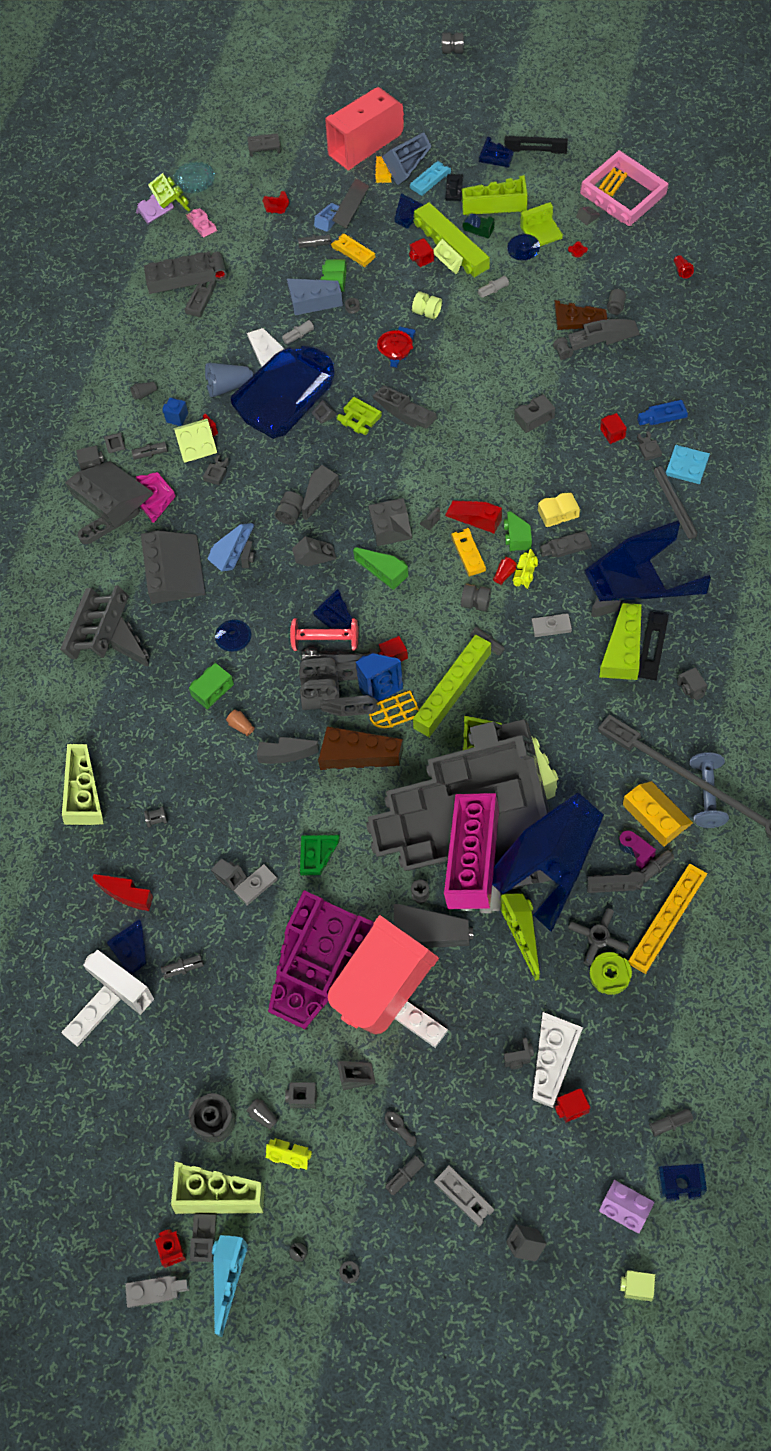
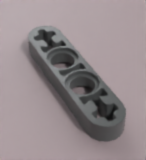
M138 507L115 528L101 517L79 530L78 538L82 544H90L139 515L140 508ZM99 525H106V528L103 530L97 529Z

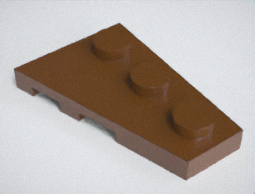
M554 300L557 330L582 329L584 324L607 320L606 309L585 306L584 308L577 307L574 303L566 305Z

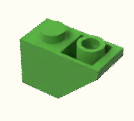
M507 512V519H504V530H508V534H505V544L509 545L510 551L530 550L532 546L530 525L514 513Z

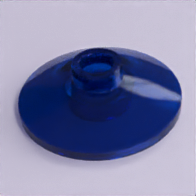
M520 234L509 241L507 250L509 255L516 260H529L538 254L540 243L532 235Z
M228 620L222 623L215 632L217 645L225 651L241 650L251 640L250 627L240 620Z

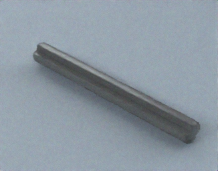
M662 466L656 467L654 474L688 539L696 538L698 533Z

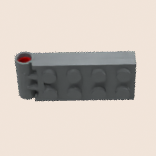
M200 252L191 256H181L172 260L166 259L162 262H152L144 265L149 294L215 280L222 281L227 276L223 255L220 252L212 254L210 252Z

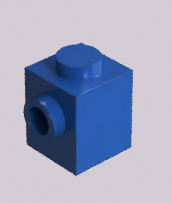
M169 398L167 404L165 403L162 411L166 423L182 426L188 415L186 402Z

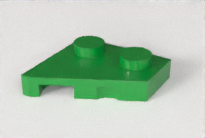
M301 836L300 875H321L340 842V836Z

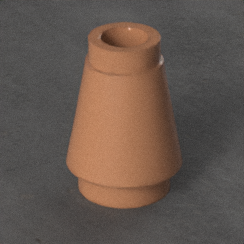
M236 709L226 719L229 726L246 736H249L255 729L245 715Z

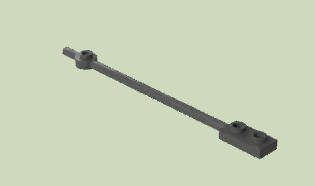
M611 715L598 727L599 733L628 751L636 747L764 826L766 835L771 839V819H766L639 741L641 733Z

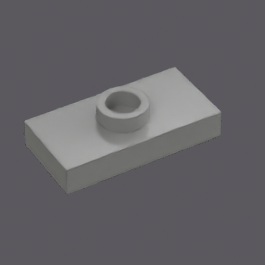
M569 614L532 618L531 621L535 637L572 632Z
M263 864L244 880L234 892L246 905H249L277 881V877Z

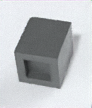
M517 1224L506 1241L514 1257L534 1262L537 1261L547 1245L537 1229Z

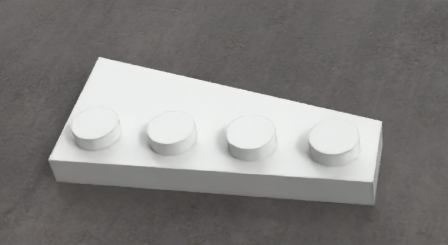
M544 1012L533 1100L553 1108L583 1027Z

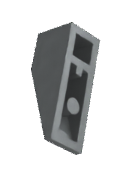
M323 465L313 471L302 505L303 519L305 520L339 486L338 474Z

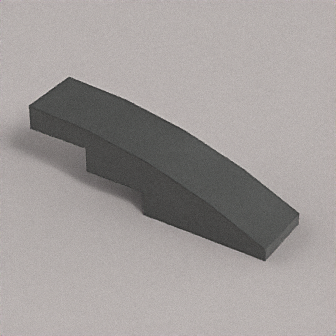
M355 179L332 221L347 228L370 186Z

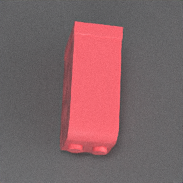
M377 87L333 115H329L325 118L328 155L349 171L401 135L404 127L403 105L383 89Z
M379 915L373 923V927L328 993L330 1005L342 1014L340 1019L356 1029L360 1027L372 1034H380L387 1030L431 967H434L439 959L426 947Z

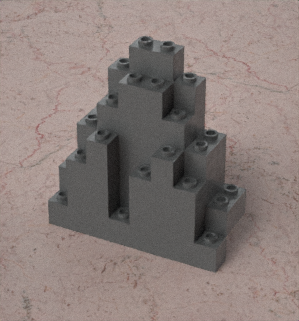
M525 719L503 725L493 721L470 727L471 733L468 735L470 743L474 745V748L428 759L429 765L426 768L432 780L386 791L385 803L387 808H390V811L369 816L366 823L368 833L372 835L373 842H371V848L373 853H376V857L400 852L398 860L400 867L404 871L432 865L437 866L448 863L455 794L496 793L499 816L493 874L504 871L502 873V880L508 889L566 877L529 724Z

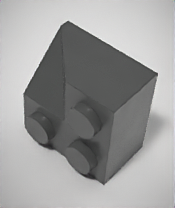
M404 498L368 505L377 546L412 539Z

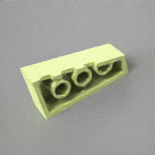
M175 1162L171 1206L175 1214L263 1213L264 1189L261 1182L237 1176L231 1177L220 1172L202 1170L200 1167H190L183 1165V1163Z

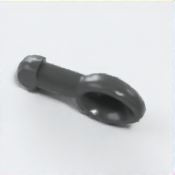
M387 1112L385 1114V1122L391 1131L397 1132L409 1147L415 1146L417 1139L404 1127L403 1119L397 1113Z

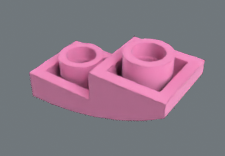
M200 208L194 209L186 215L187 219L203 238L217 231L216 226L208 220L207 214Z

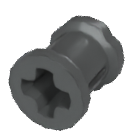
M565 337L558 338L553 343V348L558 351L561 360L570 358L573 355V349L569 348Z
M163 806L158 810L144 811L148 828L154 824L168 823Z
M416 880L411 885L412 899L417 903H424L429 898V886L424 880ZM419 889H422V894H419Z

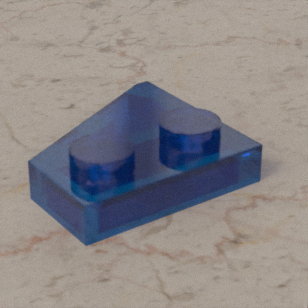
M487 136L479 156V162L509 168L513 159V151L505 148L500 143L495 144L492 142V138Z
M402 193L394 218L395 223L408 229L414 223V211L422 207L423 204Z
M338 589L313 612L314 616L330 629H349L352 625V618Z
M137 920L107 941L108 946L129 974H133L147 964L143 927L140 920Z

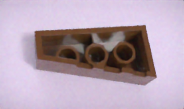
M327 727L318 759L320 770L400 766L403 753V739Z

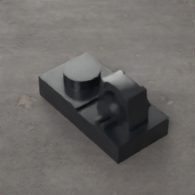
M447 174L445 201H461L463 174Z

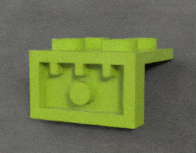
M162 173L148 184L163 209L176 199L187 211H190L189 201L184 195L182 196V189L178 185L175 186V182L170 176L167 178Z
M551 202L521 212L520 227L533 248L563 238V234L552 219L553 205Z

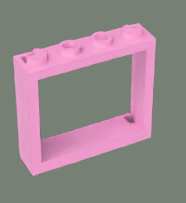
M619 150L582 182L580 194L605 210L608 214L617 218L621 223L623 222L631 226L666 195L669 183ZM615 167L623 173L626 172L629 177L652 191L632 210H629L594 186Z

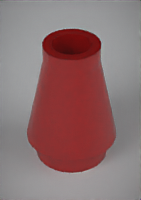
M681 255L676 256L674 263L679 276L685 279L691 277L694 273V266Z
M509 557L502 559L493 580L502 585L516 571L517 563Z

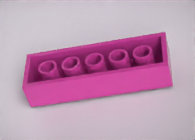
M496 793L455 794L444 890L448 909H490L499 816Z

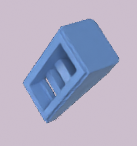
M334 203L329 204L315 216L314 226L328 232L335 223L332 220L336 212L330 210H338L339 206Z

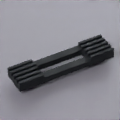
M505 136L504 151H547L554 154H567L568 138ZM521 143L552 144V146L521 145Z
M650 611L638 678L657 681L669 614ZM653 630L660 632L654 661L647 660Z

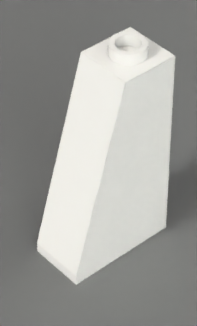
M96 950L86 958L83 964L85 969L140 1015L154 1000L147 986L99 950Z

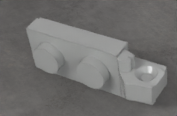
M176 1276L125 1283L128 1308L172 1301L178 1298L177 1292L189 1291V1282L187 1280L176 1281Z

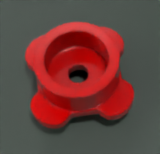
M575 242L573 246L568 247V251L574 257H581L588 251V248L584 247L581 242Z

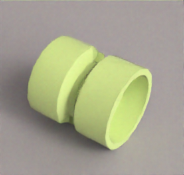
M418 292L413 300L412 312L419 315L425 314V317L435 320L440 313L442 299L435 296L429 297L426 293Z

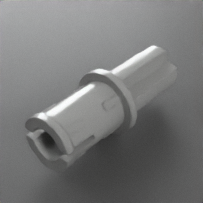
M502 276L495 281L491 280L489 284L479 288L477 293L481 298L493 292L495 294L499 289L508 286L509 281L506 276Z
M307 320L302 325L295 326L292 331L283 335L282 339L285 344H290L314 330V326L310 320Z

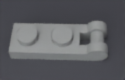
M450 1166L434 1181V1184L478 1227L483 1224V1219L487 1215L490 1216L493 1213L494 1209ZM476 1204L481 1207L477 1213L472 1210Z

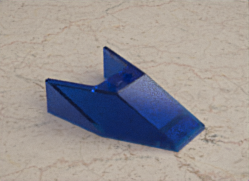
M679 521L627 538L584 570L599 601L707 594L711 577L708 575L668 590L664 587L650 560L677 540L680 526Z
M577 792L524 830L494 866L492 885L500 893L504 894L534 872L540 870L545 873L558 886L533 916L552 932L580 874L604 814Z

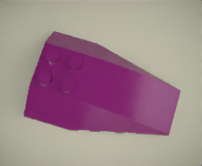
M304 890L285 929L284 943L280 952L281 957L279 966H277V976L273 985L268 1012L306 1030L328 1002L330 988L365 939L374 922L332 905Z

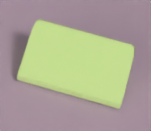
M442 239L433 249L434 255L451 271L457 274L463 258Z

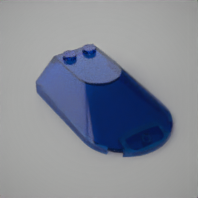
M301 346L299 349H291V347L283 349L276 353L231 396V404L249 426L272 439L284 436L332 385L335 376L333 362L327 354L313 347Z

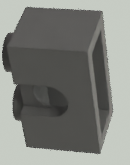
M543 394L533 398L530 404L517 407L514 413V420L525 433H528L555 418V407Z

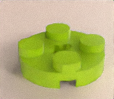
M605 952L598 955L592 962L589 971V977L593 986L600 993L608 995L624 991L628 987L632 976L629 962L614 952ZM607 969H611L612 972H616L613 978H609V976L605 975L607 973Z

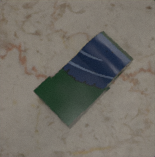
M471 213L466 217L462 228L464 231L489 239L495 229V218L488 217V219Z

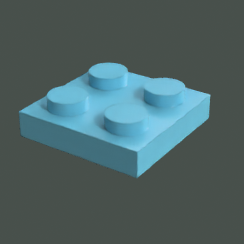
M675 445L666 470L667 476L700 484L710 453Z

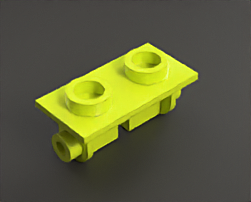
M532 549L529 550V553H523L520 556L517 568L522 570H516L513 578L515 586L522 584L528 589L530 582L533 581V572L538 565V558Z
M277 1138L274 1140L270 1139L269 1144L266 1145V1158L275 1163L282 1162L296 1169L303 1168L307 1170L308 1159L310 1160L312 1151L308 1147L294 1144L292 1150H289L290 1142Z

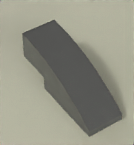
M280 737L278 744L259 742L257 759L259 763L266 764L286 763L303 759L319 752L318 741Z

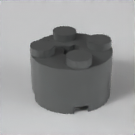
M209 1093L201 1098H197L192 1103L189 1110V1121L192 1129L200 1139L215 1143L223 1141L231 1134L235 1125V1114L229 1102L223 1096ZM214 1115L216 1116L215 1119H212L211 1121L208 1120L209 1117L213 1118Z

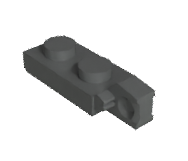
M582 531L547 542V544L540 546V553L542 557L552 554V557L558 558L590 549L592 545L586 531Z

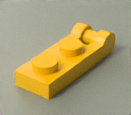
M342 234L339 240H335L331 244L333 249L340 251L363 267H366L375 259L374 252L346 234Z
M463 529V532L451 533L453 543L468 576L485 572L486 566L471 536L470 529ZM465 538L466 541L461 543L460 540Z

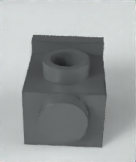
M696 667L678 676L677 684L678 686L682 685L685 695H689L691 699L699 700L705 695L707 684Z
M221 859L211 869L216 879L232 891L247 878L240 866L235 865L231 861L227 863Z
M290 1082L289 1089L285 1091V1102L289 1103L290 1108L316 1109V1083ZM300 1094L305 1095L304 1100H298L297 1098Z

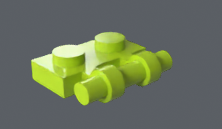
M353 397L344 407L346 415L339 414L337 420L345 427L353 428L354 432L366 435L368 429L364 426L372 427L382 414L381 411ZM355 418L359 421L356 423L352 419Z

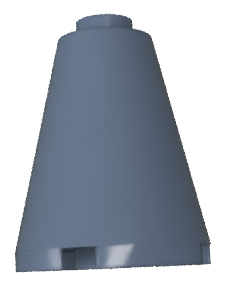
M207 363L205 365V379L208 380L209 385H207L210 397H216L250 384L251 380H253L252 370H249L246 366Z

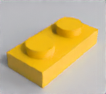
M376 156V183L391 182L392 175L382 156Z

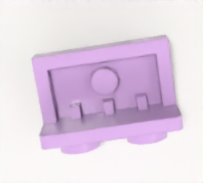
M153 194L150 197L151 199L148 201L143 200L137 205L136 213H140L146 223L150 224L174 209V206L170 203L163 209Z
M614 1180L599 1211L636 1233H640L655 1202Z

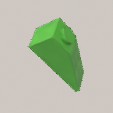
M357 547L353 549L354 560L394 590L408 577V566L403 560H399L395 556Z

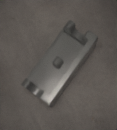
M278 133L247 137L250 157L253 156V152L277 149V152L281 153Z

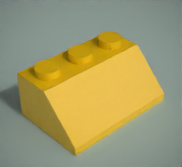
M652 781L639 784L624 796L623 806L663 847L693 824Z

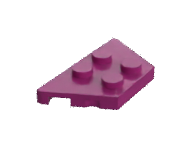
M158 472L136 476L138 482L153 492V495L140 505V508L152 523L159 518L176 497L174 491Z

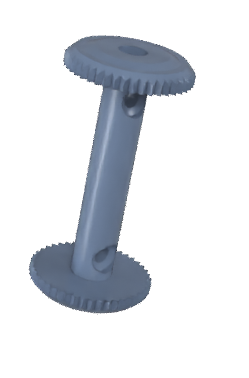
M704 752L693 756L689 762L692 768L702 770V779L715 787L714 769L723 766L725 759L717 753ZM703 789L704 812L702 811L694 816V823L704 828H715L726 824L729 820V815L725 812L717 811L716 797Z

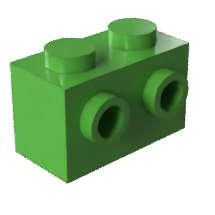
M214 663L204 671L201 677L191 683L189 690L191 696L208 710L234 683L232 676L218 664Z

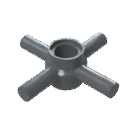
M610 908L606 909L600 925H595L591 929L572 921L568 929L587 936L591 944L583 962L587 966H591L597 950L606 945L627 953L629 948L628 944L610 937L607 927L614 913ZM601 934L604 939L597 940L594 938V935Z

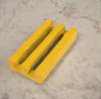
M613 168L599 189L613 197L626 179L627 173L624 172L622 174L621 170L617 172L616 168ZM621 176V178H620L619 181L616 183V185L613 187V189L611 190V192H608V191L611 189V187L613 186V184L616 182V180L618 179V177Z

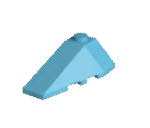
M220 1235L219 1241L214 1242L212 1254H214L215 1334L220 1337L224 1333L248 1244L241 1237Z

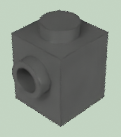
M97 446L76 450L81 470L102 464L101 462H104L103 453L98 451Z

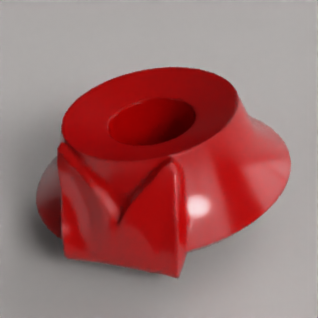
M392 330L379 337L377 348L391 360H402L407 357L410 350H413V341L407 333Z

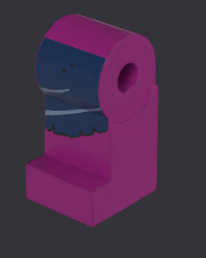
M632 831L621 833L619 839L620 849L634 856L637 859L636 866L642 870L655 857L656 849Z

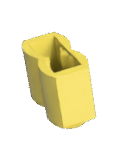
M561 493L556 498H545L538 503V512L546 527L578 518L580 514V508L572 493Z

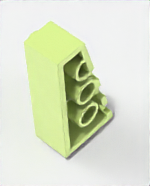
M67 744L62 818L65 825L103 824L87 744Z

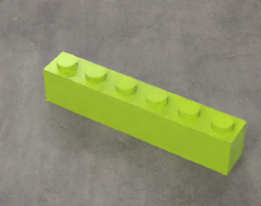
M430 202L414 211V224L416 227H420L427 237L430 236L434 240L436 245L443 239L463 258L461 266L467 274L476 277L490 268V257Z
M476 634L414 716L413 728L430 738L490 656V642Z

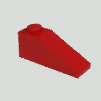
M452 501L445 515L495 534L502 521V508L487 502Z

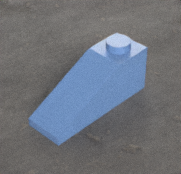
M240 524L216 542L210 550L208 560L220 571L233 570L254 524Z

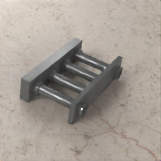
M118 585L115 586L112 595L99 596L92 588H86L60 650L70 659H77L80 650L92 649L97 655L104 658L129 595ZM108 603L105 611H97L100 604ZM102 618L99 626L91 627L93 619ZM87 634H95L92 642H84Z

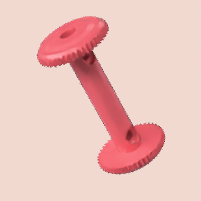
M294 618L291 621L290 627L291 647L294 651H297L298 640H351L352 651H355L358 648L359 642L358 622L355 618H352L351 629H298L297 618Z

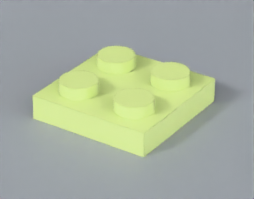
M208 419L174 428L184 463L217 453Z

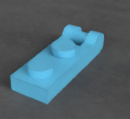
M437 161L410 183V189L421 196L424 195L440 180L447 177V174L451 173V168L448 166L444 167L443 163Z

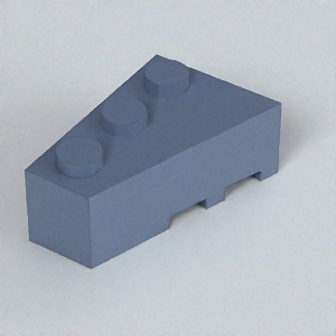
M424 132L391 149L382 156L396 184L399 185L410 176V173L416 168L419 161L423 159L432 147Z
M287 279L294 315L343 306L342 293L338 281Z

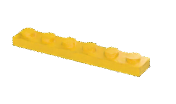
M689 863L628 962L632 967L644 974L648 972L708 873Z

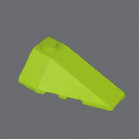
M523 894L501 895L500 910L535 981L539 980L540 972L532 918L533 906L529 899H525Z

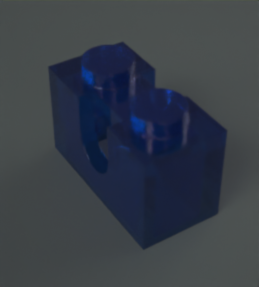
M703 1163L659 1166L657 1169L660 1198L666 1197V1201H677L680 1199L679 1196L687 1195L690 1200L701 1199L702 1195H705L707 1192ZM676 1179H684L688 1187L684 1189L679 1188Z

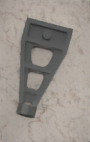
M306 647L305 650H301V659L303 661L306 659L332 658L336 663L358 661L363 656H368L372 653L377 654V649L369 648L367 653L317 651L315 647Z

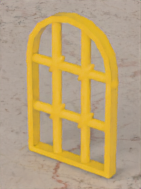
M409 690L378 702L377 704H380L382 709L369 714L372 724L378 728H393L398 724L412 720L414 716L407 718V713L414 710L419 711V708ZM410 694L411 699L399 702L398 697ZM396 700L397 703L385 708L383 705L387 701ZM413 701L415 707L404 711L402 708L403 704ZM399 707L400 712L398 714L388 716V710ZM384 712V719L376 722L372 720L371 716ZM402 715L404 720L391 723V720L395 717ZM388 721L389 725L387 726L378 725L379 723Z

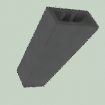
M394 904V925L426 948L469 946V940L473 939V927H469L468 920Z

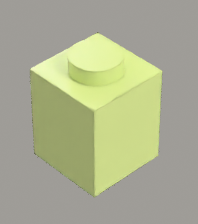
M627 1271L625 1277H621L620 1291H624V1298L652 1301L654 1299L655 1274Z

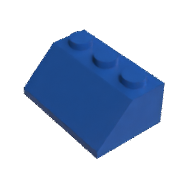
M372 653L356 661L358 684L363 696L368 695L379 702L403 689L401 661L398 658Z

